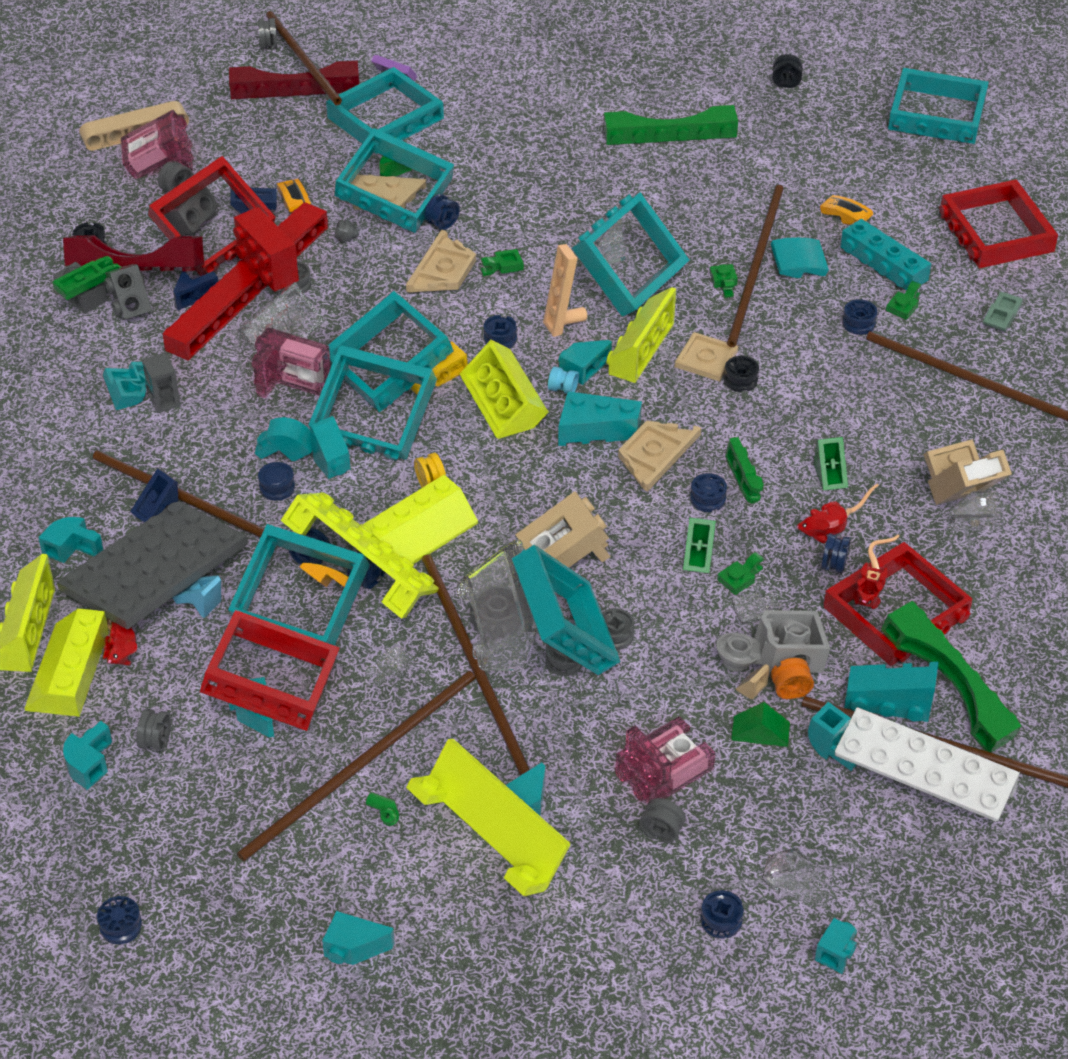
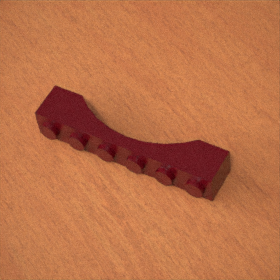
M358 60L336 61L329 66L318 69L336 93H343L359 85ZM251 66L229 67L231 99L326 94L310 72L278 74L262 71Z
M72 235L63 238L65 266H69L74 262L83 266L105 256L112 258L113 264L117 263L121 267L137 264L139 271L153 270L152 267H160V271H173L174 267H182V271H195L197 266L204 265L203 236H178L171 238L162 247L147 254H131L116 250L103 243L95 235Z

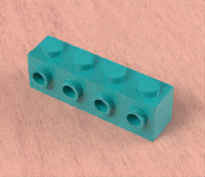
M862 218L842 230L840 248L859 259L863 264H867L876 270L880 275L887 277L896 283L897 286L907 290L912 281L922 285L929 280L931 269L929 261Z

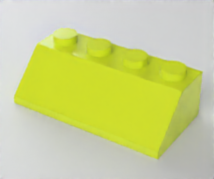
M671 287L649 298L645 305L638 309L635 320L629 322L624 336L621 335L619 337L614 351L611 350L607 356L606 363L609 365V375L636 383L674 325L676 288Z
M490 340L460 373L462 380L498 439L533 429L548 414L547 408L512 351L493 340Z
M442 475L365 522L364 525L373 530V535L379 541L384 540L392 545L394 548L393 552L398 556H404L414 564L421 560L424 555L434 552L478 524V520L461 488L447 476Z
M41 554L19 571L17 581L12 583V597L10 601L6 602L5 620L0 623V670L32 672L55 592L47 554Z
M78 608L55 623L26 702L25 711L80 717L103 650L105 637L109 633L105 611Z

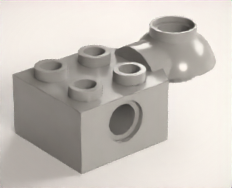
M765 610L758 624L755 638L733 632L720 636L716 642L717 653L724 666L736 672L742 671L752 664H761L762 666L767 664L769 672H771L774 666L778 668L781 665L780 661L788 658H801L808 663L810 673H823L830 651L818 611Z

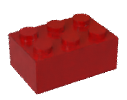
M259 207L235 216V227L233 228L237 241L235 250L238 257L245 260L251 271L256 272L262 282L268 285L274 292L298 282L295 243Z

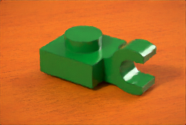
M517 249L495 252L494 257L481 258L484 267L480 270L483 276L492 275L497 270L504 274L524 269V262Z
M733 264L710 266L709 273L714 288L721 287L724 298L734 297L732 287L737 286L738 278Z
M912 281L905 294L898 291L886 305V311L907 320L918 308L919 300L917 298L920 296V293L917 291L921 284Z
M755 552L748 557L743 565L736 561L719 572L717 580L736 595L755 583L754 575L763 570L759 563L764 558Z

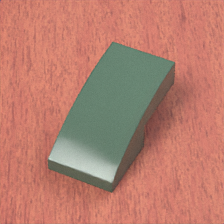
M1000 291L995 303L991 304L983 324L1006 331L1020 310L1023 299Z

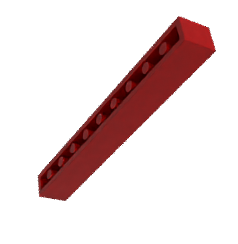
M303 202L278 225L295 243L297 257L328 229L327 211ZM244 259L240 260L235 267L226 273L221 280L212 286L207 293L162 333L165 351L189 361L268 285L262 282L256 272L251 271Z

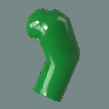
M374 792L369 793L366 805L379 810L380 819L386 826L396 824L400 816L396 802Z

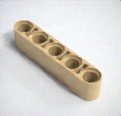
M171 101L84 123L80 127L79 133L86 148L94 151L128 142L155 126H158L163 133L168 132V130L172 131L173 127L176 129L185 128L189 123V117L180 102Z

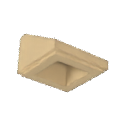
M765 664L753 671L736 687V690L749 699H754L768 684L769 666Z

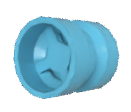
M554 366L549 375L548 390L556 392L562 390L565 394L568 391L575 392L578 385L579 372L572 370L566 372L562 368Z

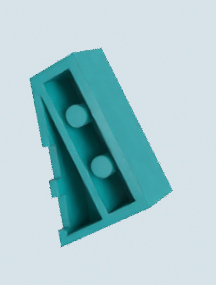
M568 391L558 426V446H566V443L572 442L590 444V441L605 440V442L628 440L640 428L642 401Z
M930 662L927 667H913L912 663H903L902 668H886V664L851 666L844 708L855 711L858 707L884 717L894 716L906 718L914 722H928L936 687L938 662Z

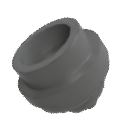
M347 219L338 221L334 238L339 239L340 242H346L359 236L357 229L351 221Z

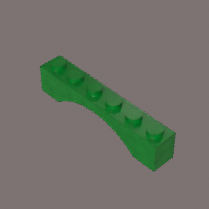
M734 105L712 106L696 115L677 119L646 118L627 111L604 112L603 130L606 145L737 138L738 118Z
M912 600L887 615L881 630L898 650L911 653L928 663L938 662V670L952 682L966 706L970 721V734L985 751L992 753L1015 738L1022 726L1015 714L1004 706L998 695L984 683L979 673L972 669L963 659L960 651L949 643L944 633L936 628L923 609L919 608Z

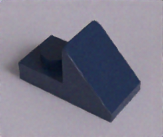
M230 187V205L241 214L249 211L250 209ZM250 187L269 210H276V188Z
M182 271L173 290L176 309L179 311L193 305L218 282V276L214 272H210L192 280L185 271Z
M157 468L130 513L143 522H146L152 516H157L163 512L166 505L169 506L171 503L178 502V482Z

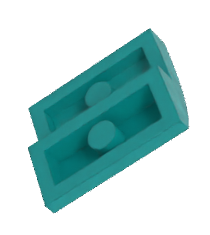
M803 237L772 240L771 248L779 274L801 278L804 272L819 276H826L829 268L820 240Z

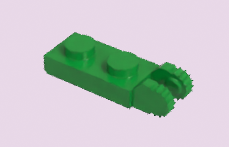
M105 256L53 280V288L62 297L69 300L104 282V279L107 278L105 272L121 268V266L117 263L113 264V259Z
M739 437L730 438L725 458L744 498H746L745 500L756 504L761 499L760 492L764 488L763 480L760 476L756 475L755 466L751 465L747 449L742 446Z

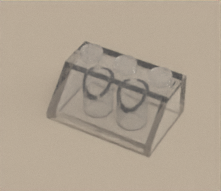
M294 282L273 296L237 329V332L250 348L262 354H266V351L272 348L274 356L272 353L271 358L273 357L274 359L275 357V360L277 359L278 361L279 359L281 361L283 357L280 356L281 352L278 351L281 350L287 340L299 344L324 321V318L297 283ZM271 349L267 353V356L269 357L271 354Z

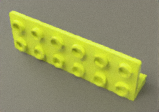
M324 492L298 494L280 520L295 533L305 536L318 517L396 581L381 602L401 619L407 617L420 596L434 594L439 589L433 584L434 580L426 573L418 572L413 568L414 564L412 561L404 556H398L393 552L394 548L392 545L384 540L379 541L373 535L372 529L364 524L357 523L353 519L354 516L351 512L337 507L333 503L334 499Z
M454 739L447 740L430 775L411 778L406 786L424 805L444 802L514 867L508 868L503 878L523 896L541 893L547 889L570 847L569 841Z

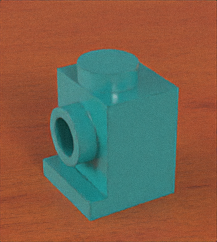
M833 918L817 944L815 961L843 974L847 958L850 959L857 947V942L854 941L857 929L848 922H842Z

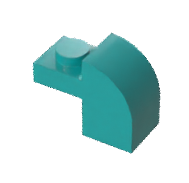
M278 417L271 419L268 430L262 432L257 438L254 454L263 459L280 450L291 461L295 462L312 453L311 430L300 421L292 418Z
M80 517L59 519L50 524L38 537L42 554H47L49 558L65 563L75 550L93 557L104 550L101 534L94 530H88L85 519Z
M827 702L811 718L808 728L810 743L821 757L827 760L831 756L852 771L857 764L835 756V750L846 728L849 726L851 718Z
M100 721L93 728H89L81 738L71 733L63 746V754L70 777L86 790L108 772L105 757L101 752L112 743L109 726L104 722Z

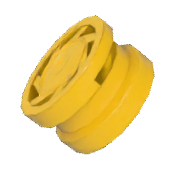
M436 452L428 454L427 458L419 457L414 459L415 473L422 488L442 475L446 476L443 463Z

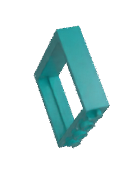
M392 67L339 94L342 99L340 105H335L331 99L327 100L326 108L329 120L363 144L373 129L348 110L393 87L421 106L378 129L402 141L444 119V104L435 95L395 67Z
M903 68L890 112L888 130L975 144L989 81ZM904 91L977 102L973 122L901 111L899 109Z
M373 128L337 178L334 196L362 210L371 212L384 220L397 224L403 229L416 233L425 220V209L429 201L437 194H443L451 182L454 164ZM373 152L438 180L416 213L351 184Z
M641 192L634 196L628 194L621 199L618 208L614 206L605 213L607 218L604 220L600 218L591 225L593 230L591 232L587 230L578 236L580 241L572 247V250L621 316H625L640 307L690 260ZM628 211L633 213L668 261L663 268L633 295H631L593 243Z
M393 291L321 351L326 364L331 368L340 345L359 350L402 313L434 339L407 363L433 369L454 350L448 337L398 293ZM349 368L343 379L378 412L391 405L393 401L415 384L390 376L373 390Z
M340 345L308 426L310 427V425L329 417L349 365L420 384V390L399 445L340 429L348 448L355 445L369 454H374L376 451L383 453L386 458L397 461L398 458L406 460L437 381L433 370Z
M266 524L228 611L233 616L234 611L238 610L335 646L370 564L364 554ZM276 546L352 570L323 636L247 611Z
M535 544L526 550H522L520 554L512 558L543 642L597 675L621 662L588 580ZM555 592L567 600L576 626L564 619Z

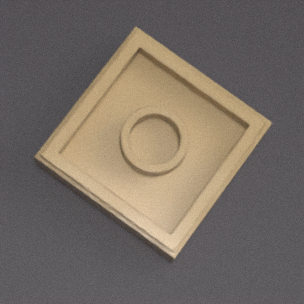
M693 332L676 359L675 367L720 381L725 374L726 362L737 354L738 346L730 347L727 345V342Z

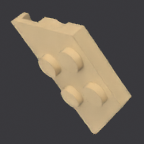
M357 175L351 184L405 208L406 204L416 197V193L420 189L424 190L426 188V179ZM353 205L355 210H362L361 208Z
M441 230L407 282L406 292L458 290L476 262V253L469 248H465L458 240L452 241L448 238L447 232Z
M646 421L618 450V457L641 487L648 492L701 435V427L693 426V430L678 429V424H661L655 421Z

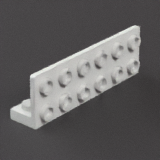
M858 707L835 750V756L993 821L999 820L1008 798L1013 797L1020 773Z

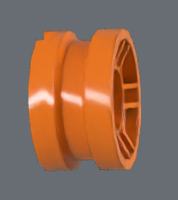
M801 658L785 659L780 661L781 665L778 668L774 666L771 670V678L775 684L776 693L782 699L804 697L814 687V680L810 673L809 665Z

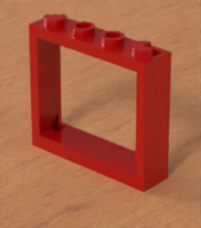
M223 156L150 204L148 216L169 240L181 236L164 215L222 177L250 210L259 207L274 223L276 218ZM234 240L204 261V265L197 266L195 271L200 276H203L207 273L215 272L224 261L229 262L237 256L235 250L237 241Z
M1017 179L942 195L941 205L939 206L941 218L945 219L950 232H954L960 246L966 249L970 260L973 259L979 269L1055 252L1058 239L1057 232ZM1008 201L1033 236L985 246L961 210Z
M902 542L877 558L879 569L887 568V578L903 568L949 607V609L930 620L944 635L948 633L952 626L958 622L960 624L964 623L969 618L973 599L907 543ZM861 569L826 590L823 607L889 666H893L899 661L904 662L910 657L911 653L898 650L887 637L848 604V602L854 599V593L857 592V580L859 579Z
M235 610L206 669L200 693L307 731L340 648ZM234 635L323 667L309 701L219 669ZM210 682L218 683L217 687L211 685ZM298 713L306 715V718L299 717Z

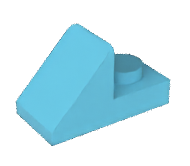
M218 575L201 577L174 596L173 599L176 604H193L199 614L205 618L221 602V579Z

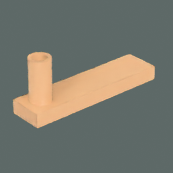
M567 244L558 245L543 320V323L553 337L562 335L564 325L587 320V311L584 307L567 310L578 259Z

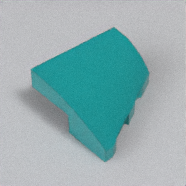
M131 362L128 369L105 368L103 378L116 410L131 407L143 401L146 393V381L142 362Z

